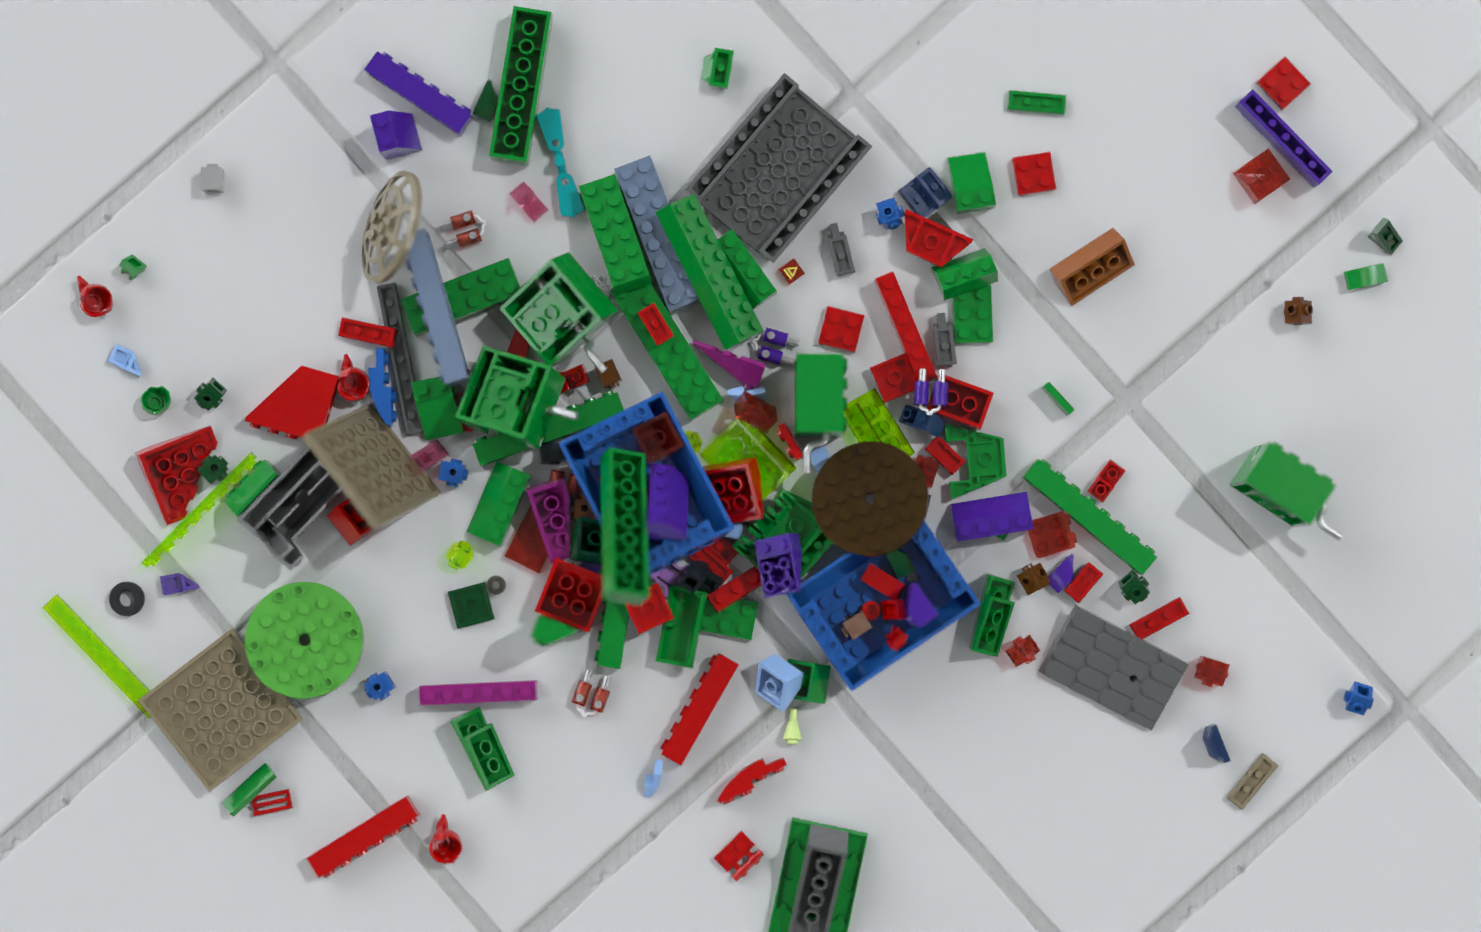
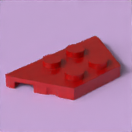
M905 210L906 252L941 268L973 241L972 238L912 211Z

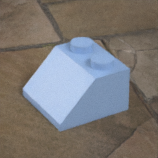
M773 654L759 662L755 693L783 712L800 690L803 673L777 654Z

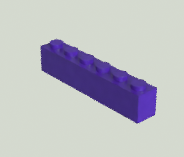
M377 51L364 69L368 75L459 136H462L473 120V116L470 114L471 110L463 104L460 107L455 103L456 100L448 94L442 95L439 93L440 89L432 83L430 85L424 83V78L419 74L414 73L412 75L409 73L408 67L400 62L398 64L393 62V57L386 52L381 54Z
M1253 89L1235 105L1236 109L1313 188L1317 187L1333 172Z

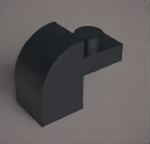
M695 560L683 571L677 584L692 594L699 587L711 594L723 583V578L709 570L708 563Z

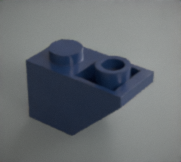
M906 404L898 422L939 438L946 420L935 413L927 415L926 411Z

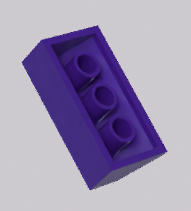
M651 464L647 536L648 538L687 540L689 478L671 465Z
M1027 492L951 504L957 542L1033 530Z

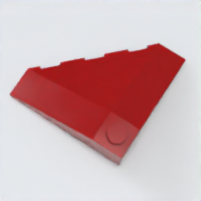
M211 426L135 452L141 470L166 525L184 519L188 513L186 510L190 499H194L199 488L197 483L201 473L198 469L203 466L201 462L210 455L212 449H216L218 444Z

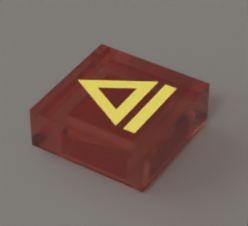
M794 258L778 269L789 285L805 275Z

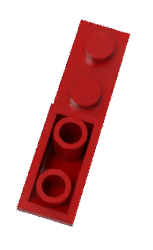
M784 757L765 764L764 759L761 758L742 769L722 790L717 798L718 803L723 802L725 805L734 801V797L739 794L744 797L752 793L751 789L754 788L752 780L755 779L758 782L767 778L766 774L772 771L774 774L785 770L784 766L787 764Z

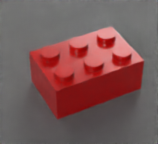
M945 375V382L948 383L947 406L941 407L933 413L980 430L994 392ZM933 390L926 407L929 412L937 408V406H933Z

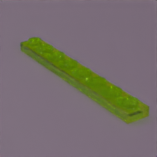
M251 452L141 563L146 568L150 564L154 567L161 560L159 555L163 551L168 553L175 546L173 541L177 537L181 540L189 532L186 528L191 523L195 526L202 519L200 514L204 510L208 512L216 504L214 500L218 496L222 498L229 491L227 487L232 482L236 484L243 477L241 473L245 469L249 471L256 464L254 460L257 456Z
M56 594L42 608L148 719L151 718L138 701L150 692L147 686L78 614Z

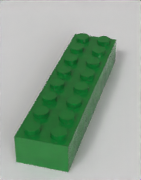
M513 6L489 152L491 160L529 166L553 20L552 12Z
M695 194L670 203L655 212L724 349L727 350L764 331Z
M648 284L619 295H615L613 288L610 289L611 295L690 421L692 422L722 403L723 398L652 285ZM655 303L674 335L673 338L659 346L656 345L638 315L639 311Z
M609 447L600 457L603 600L641 605L649 597L645 453Z

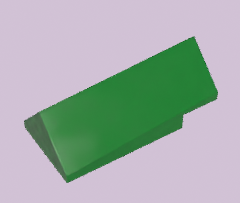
M989 573L986 574L980 599L981 604L978 607L969 645L970 650L998 657L1015 602L1010 601L1015 585L1014 581Z
M480 707L451 719L450 722L485 791L515 776L493 724H487Z

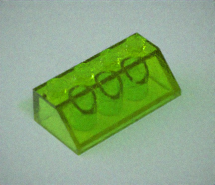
M875 388L847 404V409H844V417H847V424L858 442H883L903 450L909 456L915 453Z

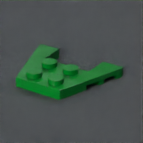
M949 424L944 425L945 442H966L969 477L968 480L949 482L950 499L959 497L1007 476L1004 438Z

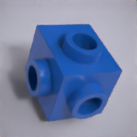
M894 197L876 203L879 212L876 214L879 225L882 224L886 230H893L898 228L899 225L904 224L902 219L905 216L902 206L898 205Z
M461 460L441 461L438 480L447 481L446 485L457 487L458 484L463 485V481H467L469 470L466 469V465H463ZM453 470L457 472L455 476H452Z
M387 671L379 675L377 672L367 678L368 682L364 684L366 686L364 689L365 693L370 699L373 698L374 701L378 699L383 701L391 696L389 692L396 688ZM377 684H380V690L377 689Z
M1354 681L1350 690H1346L1344 694L1345 710L1364 716L1367 709H1371L1373 705V687Z

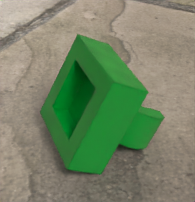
M133 254L122 259L119 264L122 267V274L126 272L131 274L129 280L144 272L147 267Z

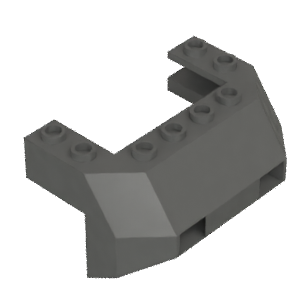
M307 447L237 520L261 539L273 556L291 571L304 558V555L293 541L303 534L305 528L313 523L317 516L327 509L331 501L340 495L343 490L331 477L324 465L319 462L313 451Z

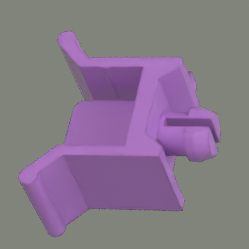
M673 564L678 570H685L689 566L678 567L676 564ZM670 566L651 575L652 578L665 587L664 595L666 597L669 595V587L657 577L659 576L670 585L673 584L679 573Z

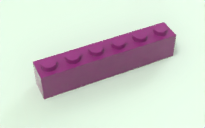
M537 680L419 686L420 705L537 700Z

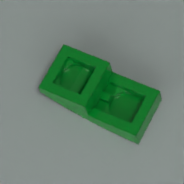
M1384 263L1344 272L1348 291L1388 282Z

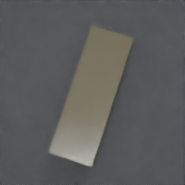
M1262 753L1226 798L1243 810L1279 765Z

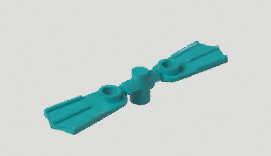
M547 107L537 114V118L547 146L554 152L555 164L560 174L556 180L561 216L574 218L577 214L584 211L573 177L567 173L566 161L561 151L564 147V136L560 109ZM555 140L559 141V145L557 147H554L552 145L553 141ZM568 179L569 183L567 185H563L562 180Z

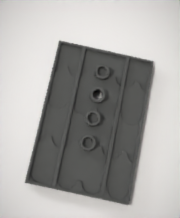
M1075 604L1039 671L1047 677L1152 731L1189 664Z

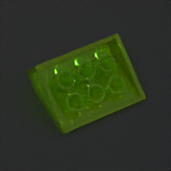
M746 413L739 416L700 454L709 465L756 457L761 475L762 501L797 469Z

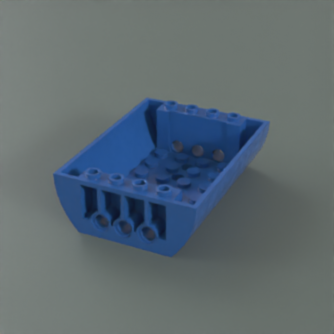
M663 391L559 442L600 525L601 482L598 481L600 477V457L609 447L645 453L646 486L650 488L651 464L671 465L689 478L687 540L648 538L649 576L716 543L734 529ZM647 511V533H648V511Z
M925 520L920 530L910 542L900 548L908 554L915 569L914 572L918 575L917 585L939 614L921 628L909 625L905 619L883 620L881 609L880 616L877 619L868 620L872 628L854 640L845 639L840 632V624L844 622V618L847 615L853 616L860 612V607L865 602L874 601L881 608L882 600H892L860 580L870 563L897 579L886 555L865 557L863 555L846 553L803 582L800 591L786 594L851 691L981 604ZM908 575L897 579L905 584L904 589L897 598L903 599L904 603L909 583ZM892 625L901 628L908 635L905 645L899 648L897 652L887 644L886 641L888 639L885 638V634H889L892 631Z

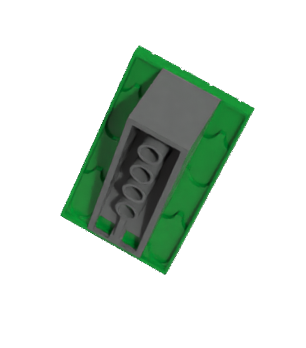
M792 817L768 932H848L868 833Z

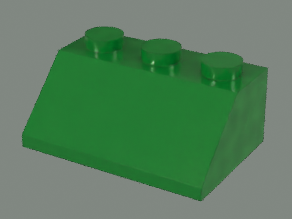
M985 248L952 259L941 268L936 265L931 267L944 301L998 282L997 268L991 255Z
M268 460L258 461L253 466L254 471L250 475L246 474L239 483L241 484L237 489L233 488L226 495L227 499L224 502L237 517H240L282 474Z

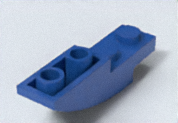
M376 349V368H368L370 389L382 419L388 426L393 427V423L397 421V412L394 411V403H397V392L392 387H386V384H389V372H386V365H389L390 357L385 349Z

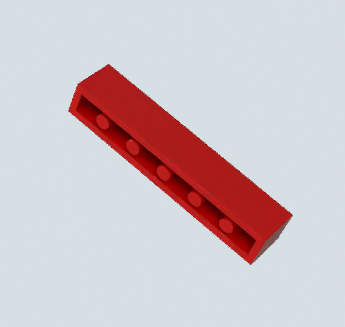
M892 271L875 278L874 282L902 349L906 353L916 380L919 381V371L923 368L926 369V381L935 380L937 374L894 272Z
M720 653L717 656H712L708 663L711 668L708 673L703 672L699 679V682H701L699 689L694 688L689 697L692 700L689 706L684 705L679 714L682 716L680 722L673 724L670 730L673 733L669 740L665 738L660 747L663 750L661 753L663 756L679 765H682L739 666L738 663Z
M409 795L309 856L307 860L318 878L323 875L327 878L335 873L334 868L340 865L343 868L352 862L350 858L357 855L359 858L366 854L369 846L374 845V847H377L385 842L383 838L390 834L393 837L401 832L400 827L406 824L409 827L417 822L416 817L420 813Z

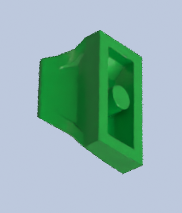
M715 48L712 54L704 58L701 78L707 81L709 86L728 89L734 51Z

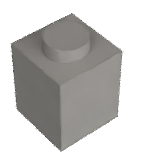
M207 164V167H201V190L204 193H224V170L218 167V164Z

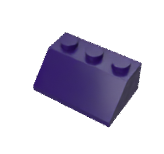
M909 582L904 603L905 620L909 625L921 628L939 614L917 583Z

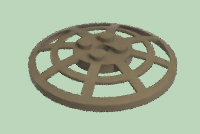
M400 171L394 174L381 189L369 214L363 236L361 260L364 275L371 282L381 284L391 279L400 269L413 244L422 207L421 185L414 173ZM403 176L405 177V180L399 186L393 185L398 179ZM410 183L412 203L404 206L402 190ZM394 191L389 201H386L388 192ZM396 198H398V208L394 204ZM410 212L408 227L402 241L397 236L401 228L403 214ZM393 245H395L399 250L393 261L385 269L383 259L389 254ZM375 246L377 251V257L372 258L371 254L373 251V247ZM370 263L378 264L380 274L376 276L371 275L369 270Z

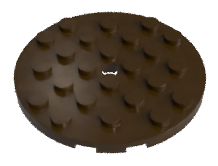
M875 441L855 443L832 455L818 472L812 491L813 513L819 528L826 538L843 551L865 557L886 555L910 542L922 527L929 504L927 483L917 463L903 450L887 443ZM868 494H873L876 497L873 503L865 502V497Z

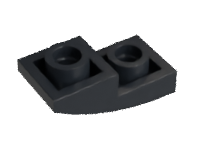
M559 443L543 444L540 446V464L559 465L561 462H568Z

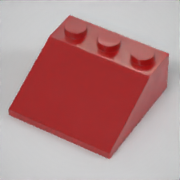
M756 457L703 466L732 523L763 518L761 475Z
M555 558L534 612L589 633L603 599V576Z

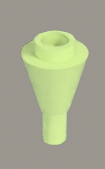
M790 708L789 721L783 737L786 744L796 745L798 741H802L796 708Z

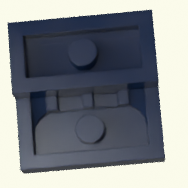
M928 167L898 191L911 210L925 218L953 197L931 167Z

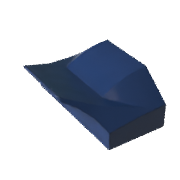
M1211 724L1206 726L1202 739L1208 755L1220 763L1231 761L1217 725Z

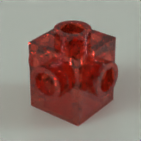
M1028 635L1024 638L1019 636L1012 641L1013 645L1005 652L1015 667L1024 662L1027 665L1035 660L1036 657L1034 655L1040 649L1031 635Z

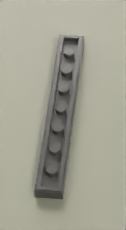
M395 282L377 286L384 326L398 329L394 348L389 347V353L405 434L409 436L424 433L413 393L412 382H415L397 285Z

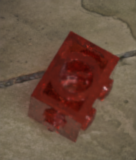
M918 455L915 462L923 472L927 487L931 489L940 462L934 461L930 456L923 457Z
M1200 656L1199 662L1195 666L1194 678L1202 680V685L1213 688V685L1223 687L1225 678L1229 674L1230 664Z

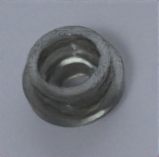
M496 575L488 579L487 589L491 594L498 595L504 592L506 582L501 576ZM495 581L500 584L498 589L493 588Z

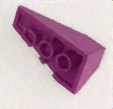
M693 340L692 344L695 348L738 382L742 383L743 388L753 390L759 387L766 364L744 356L738 358L732 352L719 351L714 346Z
M565 480L547 481L527 487L526 491L550 563H554L555 558L561 560L569 558L570 496Z

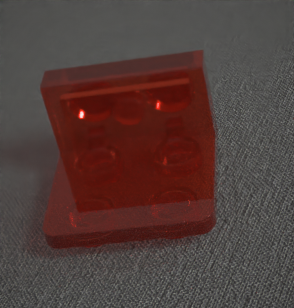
M1065 511L1032 520L1033 530H1027L1037 558L1076 547L1077 538L1075 533L1070 530L1071 519L1068 513L1065 514Z

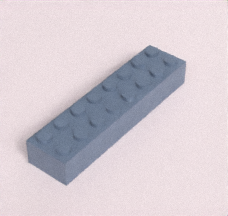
M649 155L615 168L616 176L669 314L699 303L700 300L655 213L669 203L651 156Z
M425 228L419 229L408 253L409 259H406L408 270H411V273L414 275L411 281L414 289L419 293V296L416 297L418 305L425 313L422 315L424 325L430 331L427 336L430 345L435 348V352H433L435 363H438L441 368L438 371L439 378L447 386L453 387L469 382L471 375L430 234Z

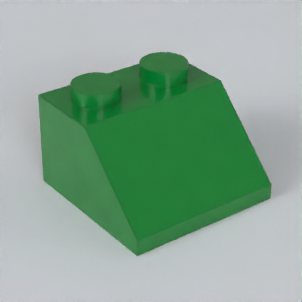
M788 659L787 662L803 673L801 688L793 699L825 704L831 666Z

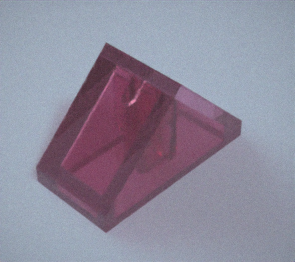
M437 439L412 454L411 457L420 469L426 473L449 454Z

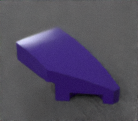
M1073 553L1048 575L1051 581L1049 585L1057 593L1073 580Z
M176 573L160 576L163 596L199 589L198 584L183 574Z

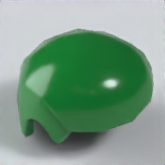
M151 386L141 397L142 408L151 415L163 414L169 409L171 403L170 393L164 386Z

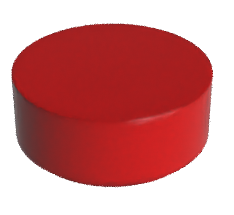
M867 601L863 604L861 611L867 620H875L880 616L881 608L878 603Z

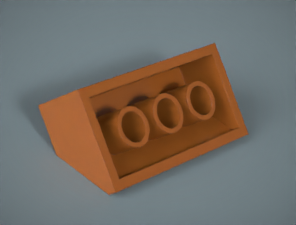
M1111 228L1049 270L1055 283L1069 304L1073 306L1133 267L1135 263L1125 239L1114 228Z

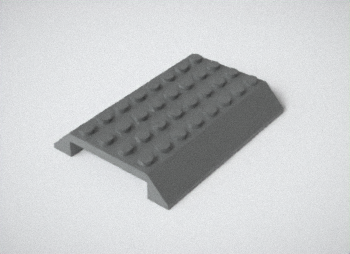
M784 73L694 178L686 190L690 195L695 194L702 207L730 230L733 229L735 234L757 253L774 263L868 153L872 145L860 135H854L800 90L799 84Z

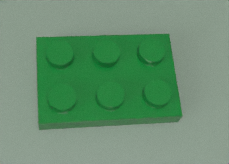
M991 285L953 297L954 344L993 342Z
M706 599L701 631L751 640L759 602L740 599L717 613L709 600Z

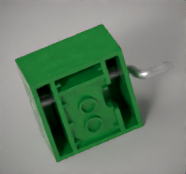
M569 252L550 259L499 309L547 365L553 366L568 359L586 342V355L597 369L603 373L607 370V367L594 353V341L590 335L599 330L618 312V309Z
M482 346L455 417L470 429L488 434L491 429L511 436L523 446L539 450L551 420L548 415L554 416L557 414L576 420L578 413L556 406L566 379L552 366Z
M796 354L794 437H822L820 440L811 441L804 448L803 473H811V451L826 445L830 437H841L847 429V417H844V409H847V398H844V390H847V378H844L847 370V359L844 358V354Z
M1268 442L1255 446L1229 485L1292 527L1311 525L1316 517L1318 527L1339 541L1343 535L1324 521L1327 512L1325 502L1336 487L1332 483L1333 480L1325 474L1321 476L1315 472L1317 469L1312 465L1301 463L1297 455L1291 452L1288 454L1283 451L1284 447L1277 442Z

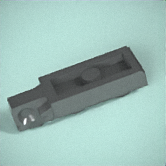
M837 223L829 224L831 234L827 235V241L836 277L855 273L848 240L844 231L839 232Z
M945 312L937 313V323L933 324L937 367L956 365L953 327L951 322H946Z

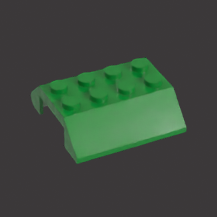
M783 488L778 495L784 501L782 502L777 497L773 499L774 503L780 506L781 509L776 513L772 507L767 506L765 509L771 516L763 511V518L757 519L752 523L758 530H755L752 526L748 527L749 532L756 537L750 541L746 536L741 535L740 539L746 544L743 545L737 540L732 547L759 569L754 541L787 533L799 534L802 551V578L833 543L823 534L815 516Z

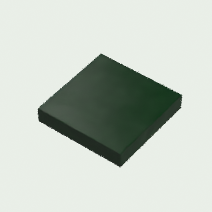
M486 582L448 591L457 629L495 619Z

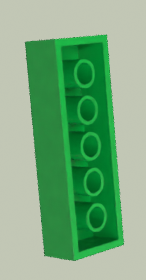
M615 174L580 185L579 189L615 295L651 284L652 281Z
M509 258L444 282L455 322L505 304L521 288ZM415 293L402 298L401 301L413 333L416 337L430 333V331L424 325L422 315L425 314L424 310L419 307L416 297L419 296V293Z

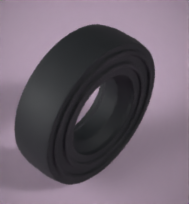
M133 582L117 584L109 595L111 608L122 616L137 614L145 602L142 588ZM125 591H129L134 595V602L130 606H124L120 602V596Z

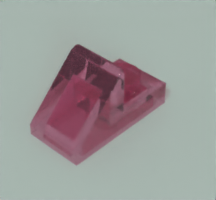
M524 181L509 193L533 222H536L549 211Z

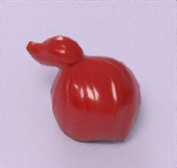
M80 275L76 277L80 292V306L86 315L101 317L112 311L113 297L109 289L100 284L89 285Z
M344 354L341 365L342 372L337 382L338 393L346 400H363L369 391V378L363 370L353 367L348 354Z
M442 814L436 825L437 833L434 834L429 843V853L438 863L453 864L462 852L463 845L459 835L448 829L446 815Z

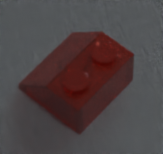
M667 412L632 429L649 464L661 462L684 446Z

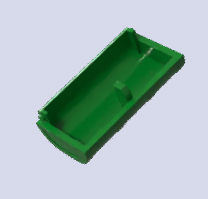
M670 585L667 604L674 618L664 622L662 625L656 656L657 662L693 669L708 595L707 592L696 590L692 594L685 588Z

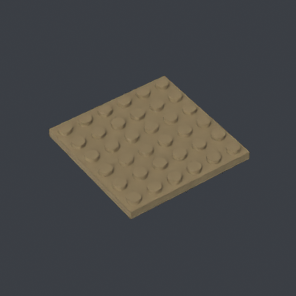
M371 403L320 426L302 437L307 446L317 456L319 462L324 465L331 477L342 488L344 494L349 497L374 531L436 498L441 493Z
M233 628L138 700L209 792L303 720L285 695L270 689L257 677L248 661L245 644Z

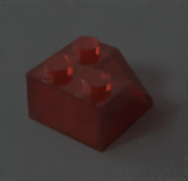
M1269 148L1233 173L1254 204H1257L1291 180Z

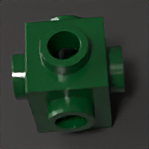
M212 377L207 384L203 382L195 390L198 393L194 399L203 409L208 411L212 407L216 409L223 402L221 398L227 389Z
M208 455L201 462L203 466L198 469L212 485L217 480L221 482L228 475L227 471L229 469L226 466L229 463L221 455L219 457ZM217 465L218 470L213 472L211 470L212 466Z
M1133 570L1118 581L1123 597L1127 601L1131 600L1135 605L1138 602L1144 601L1150 593L1148 581L1143 576L1139 577Z

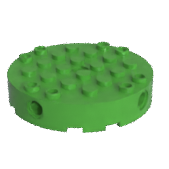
M314 582L291 583L269 593L255 607L248 621L245 633L247 658L257 677L277 693L299 699L321 697L332 693L344 685L357 669L364 647L362 623L351 603L334 589ZM304 635L310 637V643L307 646L300 644V639Z

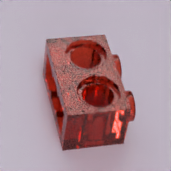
M746 391L734 403L735 418L766 434L778 421L775 406Z

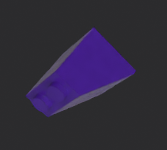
M387 110L370 115L379 152L385 160L422 151L412 113Z

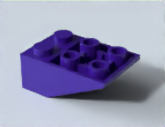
M787 533L754 541L764 598L800 591L802 551L799 534Z

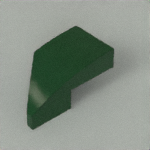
M487 80L472 113L487 121L492 120L498 103V96L495 94L491 80Z
M902 549L886 554L897 579L915 571L908 554L903 552Z

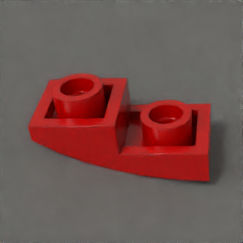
M584 364L560 372L566 379L561 393L590 382Z
M1110 459L1087 492L1103 503L1126 470Z
M871 563L860 579L892 600H896L905 587L904 583Z

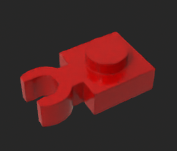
M892 625V631L889 634L886 633L885 638L888 639L886 641L887 644L897 652L899 648L905 645L908 635L901 628Z

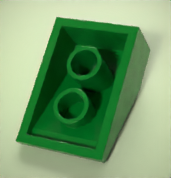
M985 152L947 158L956 214L993 209L996 206V200Z
M439 377L412 382L414 398L426 440L464 433L462 422L455 417L459 408L455 386H447L441 382Z

